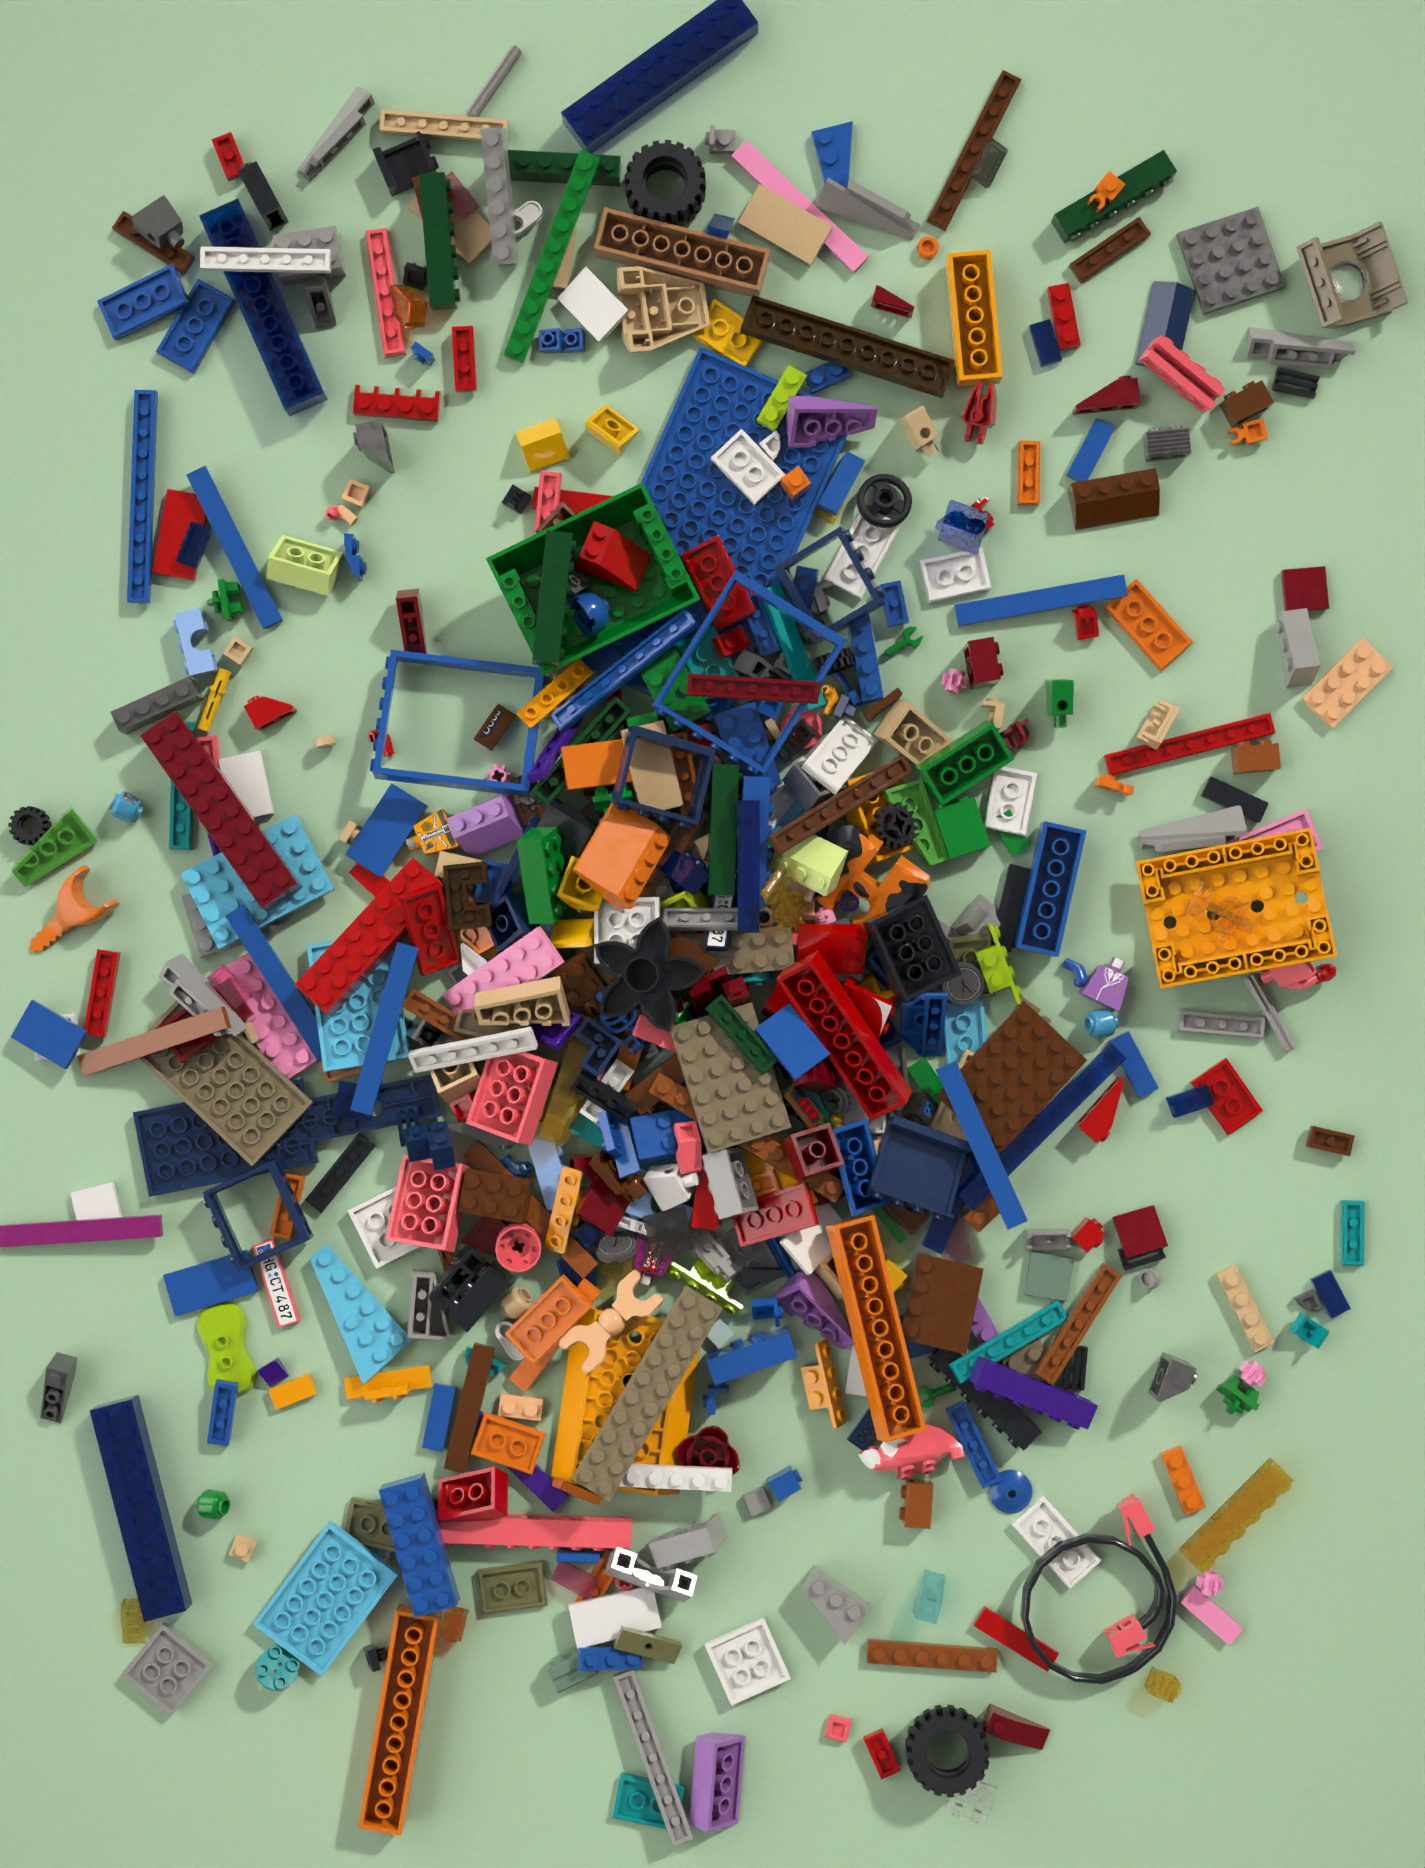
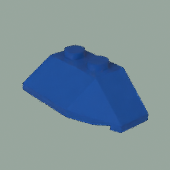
M923 993L907 1002H902L899 1036L910 1047L915 1049L920 1057L942 1056L948 993Z

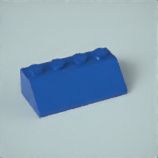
M867 1119L852 1121L834 1127L832 1130L845 1163L839 1168L851 1215L854 1216L889 1204L888 1199H885V1201L873 1198L872 1193L867 1192L877 1158Z

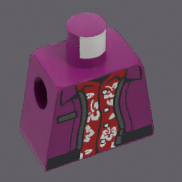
M638 1233L634 1268L642 1271L639 1283L651 1286L654 1274L663 1277L677 1249V1242L658 1236L651 1237Z

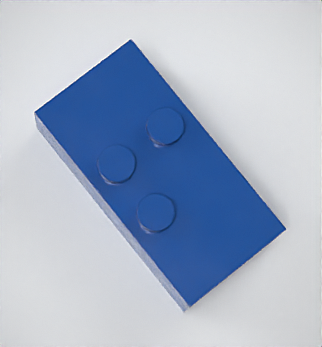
M676 1109L630 1118L628 1124L639 1165L676 1159L678 1143L673 1129L674 1124L695 1120ZM696 1121L701 1138L702 1154L707 1153L699 1124Z
M788 1326L764 1334L762 1331L750 1335V1339L742 1341V1338L729 1342V1346L706 1353V1362L714 1386L797 1358Z

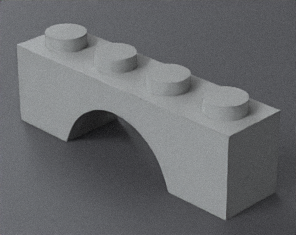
M616 1547L610 1553L604 1572L606 1575L683 1603L692 1597L697 1579L696 1575L680 1569H657V1567L642 1561L636 1553L620 1547Z

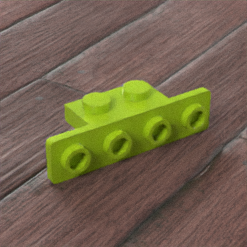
M988 922L986 925L994 945L975 952L989 993L1009 987L1014 1002L1018 1006L1021 1004L1020 998L1023 997L1019 985L1015 986L1013 978L1016 977L1014 970L1006 962L1008 953L1005 946H1001L998 939L1001 938L1000 931L997 925L993 926L991 922Z
M700 1257L697 1258L690 1271L674 1261L669 1263L666 1272L674 1280H680L690 1288L719 1304L730 1315L738 1316L743 1311L744 1306L727 1296L736 1277L726 1282L720 1274L716 1275Z

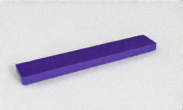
M482 1410L480 1411L475 1437H477L484 1416ZM537 1464L532 1475L507 1467L552 1512L569 1496L565 1491L551 1485L553 1479Z

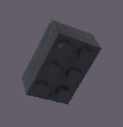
M495 1260L491 1264L486 1262L477 1273L479 1279L476 1281L473 1278L463 1290L465 1293L464 1297L459 1295L449 1306V1309L452 1311L448 1316L467 1332L514 1277Z

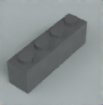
M186 677L110 713L118 731L128 734L170 715L175 710H182L204 699L196 681L191 677Z

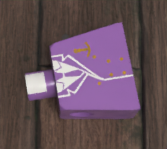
M1113 957L1108 967L1098 965L1088 978L1087 984L1081 988L1078 994L1114 1011H1119L1129 979L1120 974L1125 962Z

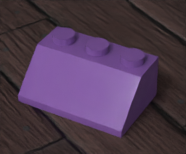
M501 795L447 818L453 838L470 858L515 841L526 833L512 795Z

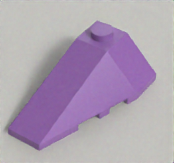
M789 396L786 413L788 446L812 447L824 440L833 441L836 440L835 437L841 435H853L873 429L878 408L813 396Z
M803 1270L797 1272L772 1295L771 1298L777 1297L778 1306L782 1305V1309L790 1316L795 1314L804 1320L803 1324L807 1327L811 1325L820 1330L822 1337L839 1348L845 1349L854 1345L850 1326L824 1283L814 1272L810 1275H806Z

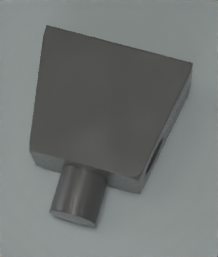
M164 195L132 216L134 230L156 247L163 248L169 243L175 249L183 246L185 240L181 237L184 233L182 221Z

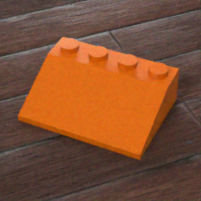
M611 804L574 866L573 871L615 909H632L672 838L653 821L637 815V811L632 809L629 812L616 809L617 805Z

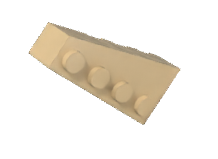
M560 976L475 993L474 1009L479 1025L519 1023L520 1026H529V1023H542V1026H551V1024L570 1026V1011Z

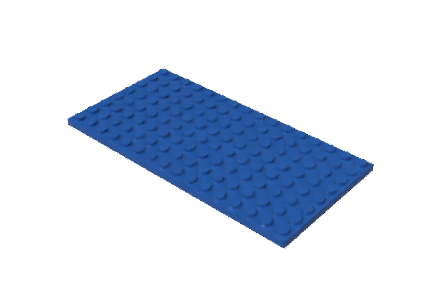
M701 347L641 483H644L700 597V601L686 607L699 626L680 641L696 634L709 614L681 555L719 535L737 571L743 574L752 570L756 583L764 588L780 584L782 588L783 583L774 567L797 553L848 434L835 437L836 440L833 441L824 440L812 447H789L785 414L776 430L780 437V451L773 462L785 475L799 466L811 482L810 490L795 501H792L780 485V481L754 506L711 461V457L741 429L758 446L760 442L773 433L770 429L757 423V418L779 381ZM799 390V392H798V394H797L796 396H813V395L808 394V393H806V392H804V391ZM680 611L581 658V660L593 672L601 675ZM746 618L718 632L719 635L731 632L736 627L742 626L750 642V645L744 650L753 653L756 648ZM741 652L730 656L733 664H735ZM639 673L624 684L627 687L651 696ZM711 698L705 701L711 711V715L704 718V720L715 724L712 715L728 710L733 699Z

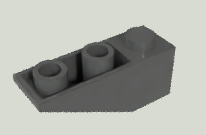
M56 1352L46 1367L40 1418L57 1423L62 1422L75 1377L77 1357Z

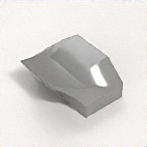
M978 894L952 927L962 936L989 933L986 925L988 922H991L993 926L997 925L998 928L1001 924L996 915V908L983 895Z

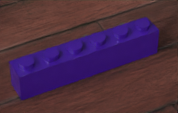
M979 1355L968 1379L974 1384L973 1388L986 1393L989 1390L993 1392L992 1395L1001 1400L1009 1398L1012 1400L1011 1403L1021 1408L1027 1405L1031 1407L1030 1410L1039 1415H1042L1043 1412L1047 1413L1050 1419L1061 1422V1420L1067 1421L1068 1426L1077 1430L1080 1427L1089 1429L1098 1405L1087 1398Z

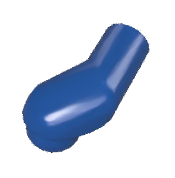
M1066 958L1062 967L1074 973V985L1082 988L1088 982L1084 966Z
M509 1154L500 1160L513 1175L525 1176L532 1170L530 1162H515Z

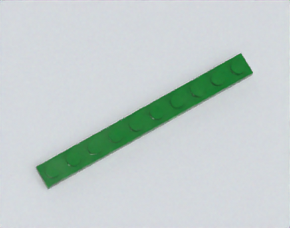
M583 150L579 151L503 355L523 364L526 360L599 166L600 157Z

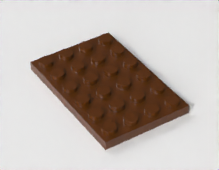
M1025 1001L1021 1002L960 1068L998 1155L1009 1146L1087 1061L1083 1055ZM942 1087L935 1096L954 1112Z

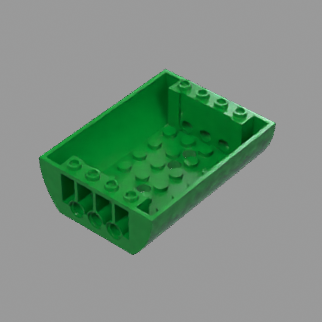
M643 482L486 558L533 654L541 585L539 574L542 572L546 530L573 533L572 540L576 541L575 554H571L576 563H578L580 553L594 521L617 530L651 554L637 592L589 574L594 583L584 589L581 594L593 593L601 599H605L610 607L608 611L609 622L602 632L590 638V634L584 635L574 622L573 616L576 615L574 609L571 611L569 609L568 618L563 620V626L567 627L566 640L561 639V648H565L564 661H559L558 667L538 665L543 677L700 601V597Z

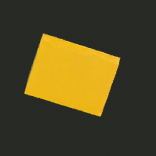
M604 405L585 422L586 432L619 456L624 453L640 430L607 405Z
M556 418L516 432L530 473L570 459Z
M571 856L556 896L573 909L597 912L603 897L573 871L579 858Z
M594 919L557 920L550 941L555 948L594 945Z

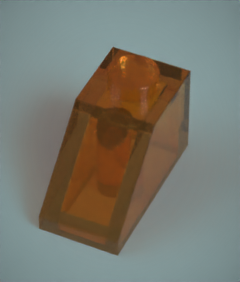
M391 285L390 291L396 319L406 329L413 330L416 327H424L428 303L410 286Z

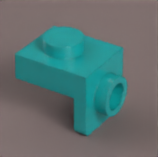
M1301 1312L1289 1329V1331L1317 1349L1320 1348L1329 1334V1330Z

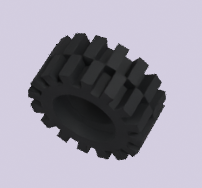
M850 648L841 649L825 676L844 671L855 665ZM829 652L813 659L817 674L830 655Z
M32 806L20 807L19 811L15 810L13 812L15 815L10 817L12 822L8 823V827H11L9 832L14 835V840H18L21 844L33 846L49 830V826L52 825V822L48 820L50 817L45 814V811ZM28 818H34L38 823V828L33 834H27L23 830V823Z

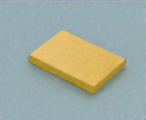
M714 299L708 308L710 326L691 334V336L724 358L747 367L764 341L741 334L740 329L744 318Z

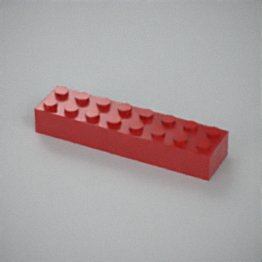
M412 857L294 985L328 1016L332 1017L394 950L397 942H401L408 934L398 897L436 882L441 884L444 895L445 885Z
M819 950L784 968L777 977V981L807 1026L830 1053L829 1059L869 1119L872 1121L907 1104L912 1094L911 1089Z

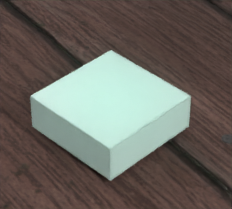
M719 1317L707 1337L719 1349L734 1335V1332Z

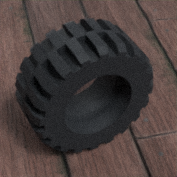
M659 140L652 141V146L649 147L646 144L641 147V153L636 151L632 156L633 161L628 162L626 167L627 173H625L624 180L628 205L630 209H633L634 215L682 227L685 220L691 222L694 219V213L700 212L702 203L705 201L706 179L704 167L701 166L700 158L698 156L694 157V151L690 147L684 149L683 143L677 141L675 145L671 143V140H665V143L659 144ZM671 170L683 177L686 186L678 197L671 200H659L652 197L646 191V181L655 172Z
M947 1704V1707L936 1705L933 1710L928 1708L923 1711L921 1717L917 1716L914 1719L913 1726H910L907 1732L908 1737L905 1740L908 1766L917 1783H921L922 1787L928 1792L930 1790L934 1791V1795L941 1796L946 1794L947 1797H954L955 1793H960L961 1796L966 1794L965 1790L971 1788V1790L976 1788V1782L978 1780L982 1781L985 1776L984 1771L988 1769V1758L990 1756L987 1737L977 1719L972 1714L969 1715L965 1709L961 1707L956 1709L954 1705ZM939 1732H957L965 1739L968 1754L960 1766L950 1770H943L933 1766L927 1756L928 1742Z

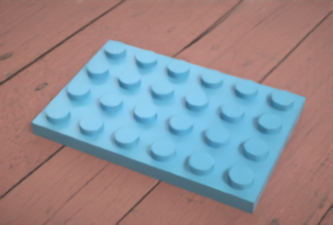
M296 814L263 830L303 886L268 912L259 906L222 852L181 873L219 950L240 940L225 915L243 904L246 905L256 923L262 929L335 890Z
M334 941L307 945L309 967L320 958ZM395 948L332 1017L328 1016L315 1004L323 1070L325 1073L363 1066ZM403 1007L387 1062L409 1059L408 1053L410 1050L408 1036L406 1035L407 1029Z
M330 1520L253 1625L322 1677L398 1576L399 1571Z

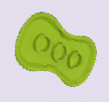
M222 1302L204 1308L197 1319V1331L208 1351L207 1382L210 1389L214 1393L217 1379L238 1382L237 1396L248 1393L254 1387L257 1371L245 1347L246 1316L238 1305L230 1302Z

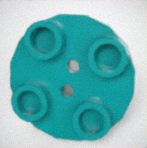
M274 1645L266 1649L259 1656L255 1664V1674L258 1682L264 1688L271 1691H282L289 1688L295 1682L300 1663L286 1649Z

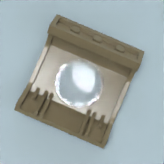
M1377 222L1353 235L1325 243H1320L1319 238L1314 237L1296 247L1322 328L1337 329L1392 313V310L1409 303L1383 222Z

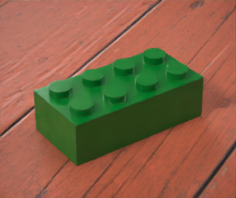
M674 645L639 672L654 701L681 659ZM684 666L662 703L691 722L697 723L711 715V711L703 697L687 696V679L690 673L686 666ZM667 715L664 718L672 734L683 730L673 723L674 719Z
M986 720L914 767L935 802L943 806L1013 761L1014 758L994 723Z
M557 827L531 828L517 840L529 924H554L570 907L556 896L564 877V858L560 853L561 837L557 832Z

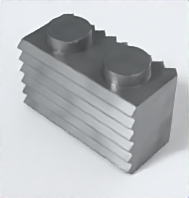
M1182 425L1170 426L1168 430H1161V427L1149 428L1148 432H1145L1142 436L1145 461L1188 457L1191 454L1189 428H1182Z

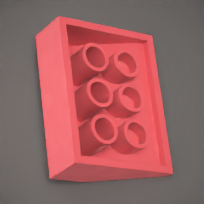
M529 1052L487 1059L466 1124L516 1143L532 1145L558 1062Z
M403 1154L385 1240L454 1253L463 1213L458 1212L465 1170L472 1167L455 1163L456 1167L434 1171L431 1159L409 1162L408 1155Z

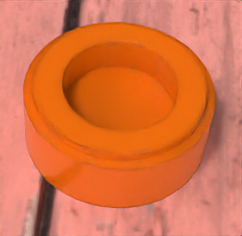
M931 236L920 239L917 246L918 255L925 260L934 258L939 249L937 240Z

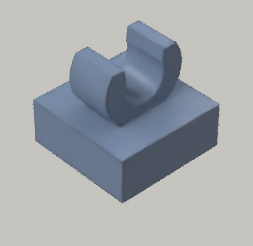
M841 695L832 717L839 720L842 714L853 717L857 708L847 704L850 697Z

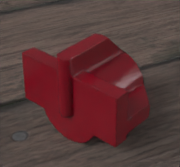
M1028 719L1021 722L1016 721L1008 726L1006 730L999 733L1008 749L1016 751L1028 744L1029 731L1025 725L1029 722Z

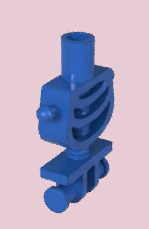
M605 988L595 996L600 1003L606 990ZM639 1006L634 1010L632 1018H629L628 1015L609 1019L611 1017L599 1016L602 1021L597 1023L600 1026L605 1025L612 1033H619L627 1028L630 1030L631 1033L623 1039L622 1044L625 1046L633 1039L635 1042L629 1045L628 1049L634 1055L637 1054L638 1050L646 1047L645 1040L632 1035L636 1026L634 1021L638 1015ZM620 1021L624 1023L621 1026H615V1024L619 1023Z

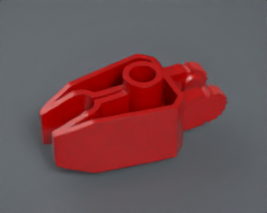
M979 381L971 393L962 419L967 424L964 441H971L974 427L978 426L980 429L977 443L982 445L986 437L987 428L990 429L995 425L997 394L995 385L990 383L987 394L983 398L984 382Z

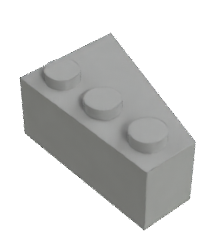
M1307 608L1282 611L1275 622L1276 632L1279 633L1286 688L1311 685L1321 664Z
M412 1269L407 1327L408 1338L451 1340L445 1313L428 1299V1296L437 1284L434 1270Z
M713 1514L710 1521L701 1523L698 1520L693 1522L694 1526L684 1529L679 1527L654 1537L648 1545L657 1569L662 1567L670 1569L677 1566L679 1562L684 1561L687 1564L695 1561L700 1556L708 1558L715 1555L718 1548L728 1537L720 1514Z
M814 1565L802 1582L803 1590L845 1645L868 1612V1602Z

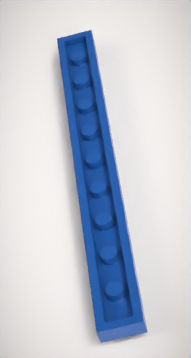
M134 390L127 584L128 603L150 604L158 404V392L156 390Z

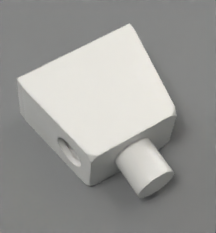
M678 1164L650 1166L643 1179L662 1212L688 1201L695 1189L694 1186L699 1185L700 1182L696 1172L680 1174Z

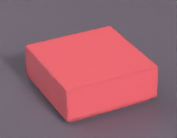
M830 1714L825 1737L847 1742L851 1719Z

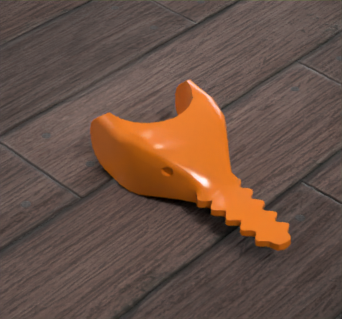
M87 865L79 867L63 883L58 893L57 912L53 915L54 919L48 920V926H43L42 932L36 933L37 938L31 939L29 948L32 952L43 951L44 946H50L51 941L55 942L57 936H63L64 931H70L71 927L90 925L104 920L119 906V902L116 899L107 902L99 908L87 901L82 890L83 880L90 871Z

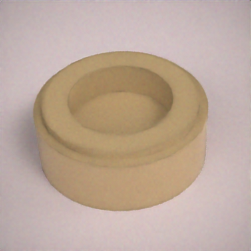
M333 735L319 737L314 740L316 749L327 748L337 744Z

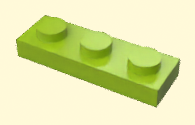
M788 365L758 416L757 423L773 432L776 431L787 413L789 396H796L807 375Z

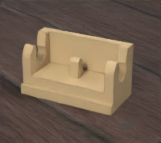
M1160 700L1159 703L1156 702L1136 740L1157 750L1180 707L1164 700Z

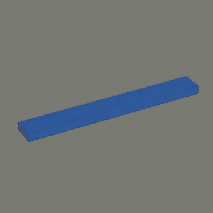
M203 466L186 474L262 628L266 629L283 621L207 467Z
M1123 574L955 604L954 608L959 627L1127 597L1128 593Z
M686 608L681 610L550 714L559 730L565 732L699 626Z
M243 904L225 915V917L317 1061H320L322 1056L316 1015L300 990L294 985L295 982L248 908Z
M397 942L350 1110L367 1115L373 1114L419 951L417 947Z
M953 1061L935 1069L1007 1230L1027 1222L1026 1215L957 1062Z

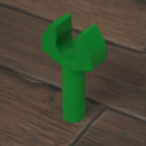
M907 627L904 629L903 639L884 650L888 658L906 646H911L915 649L920 645L923 636L918 637L916 640H911L909 637L911 633L916 631L917 627Z
M949 1384L936 1389H930L926 1385L921 1386L917 1390L918 1396L928 1394L929 1396L926 1401L920 1402L921 1407H933L936 1397L956 1391V1387L952 1388Z

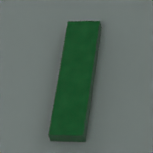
M722 994L704 1009L760 1075H763L779 1061Z

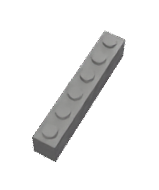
M503 127L480 129L493 265L518 264L506 129Z

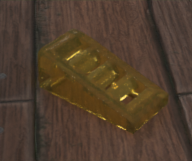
M146 1598L124 1599L121 1602L123 1643H146ZM129 1609H138V1612H129ZM129 1617H138V1620H129ZM129 1625H139V1628H129ZM129 1633H140V1637H129Z

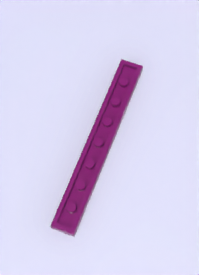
M162 1214L0 1225V1247L163 1236Z

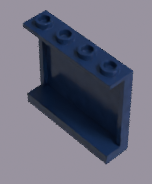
M896 1115L889 1117L867 1192L872 1193L875 1199L885 1201V1199L891 1200L895 1206L905 1208V1206L911 1207L913 1212L917 1214H931L934 1220L940 1222L953 1219L954 1215L950 1214L967 1153H971L972 1150L965 1140Z

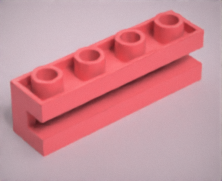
M1159 336L1153 339L1139 360L1202 413L1212 410L1216 404L1214 402L1215 399L1220 397L1226 390L1221 386V382L1217 378L1209 376L1203 366L1190 360L1189 355L1185 351L1177 349L1173 345V341L1168 337Z

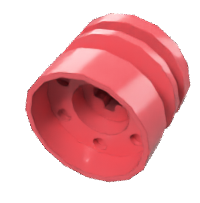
M515 1222L508 1224L497 1236L495 1248L497 1260L504 1268L513 1272H523L532 1268L537 1263L541 1254V1240L537 1231L527 1223ZM515 1241H518L519 1243H524L522 1245V1250H519L518 1248H513L515 1246Z

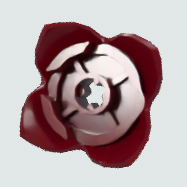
M708 1426L701 1429L696 1435L683 1439L676 1448L677 1459L683 1466L732 1468V1476L740 1469L739 1456L736 1450L729 1444L726 1432L718 1426ZM710 1451L714 1457L710 1458V1460H705V1456L702 1454Z

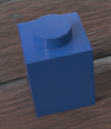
M790 1465L768 1477V1483L778 1501L802 1489L800 1484L803 1481L798 1470L795 1469L793 1471Z

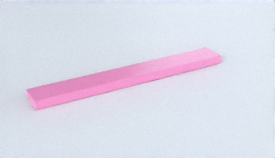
M746 140L731 155V159L758 184L831 225L833 229L826 239L824 246L853 274L868 259L869 256Z

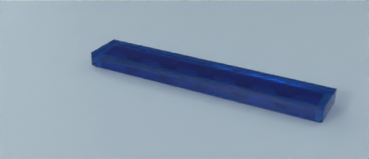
M737 800V933H760V800Z

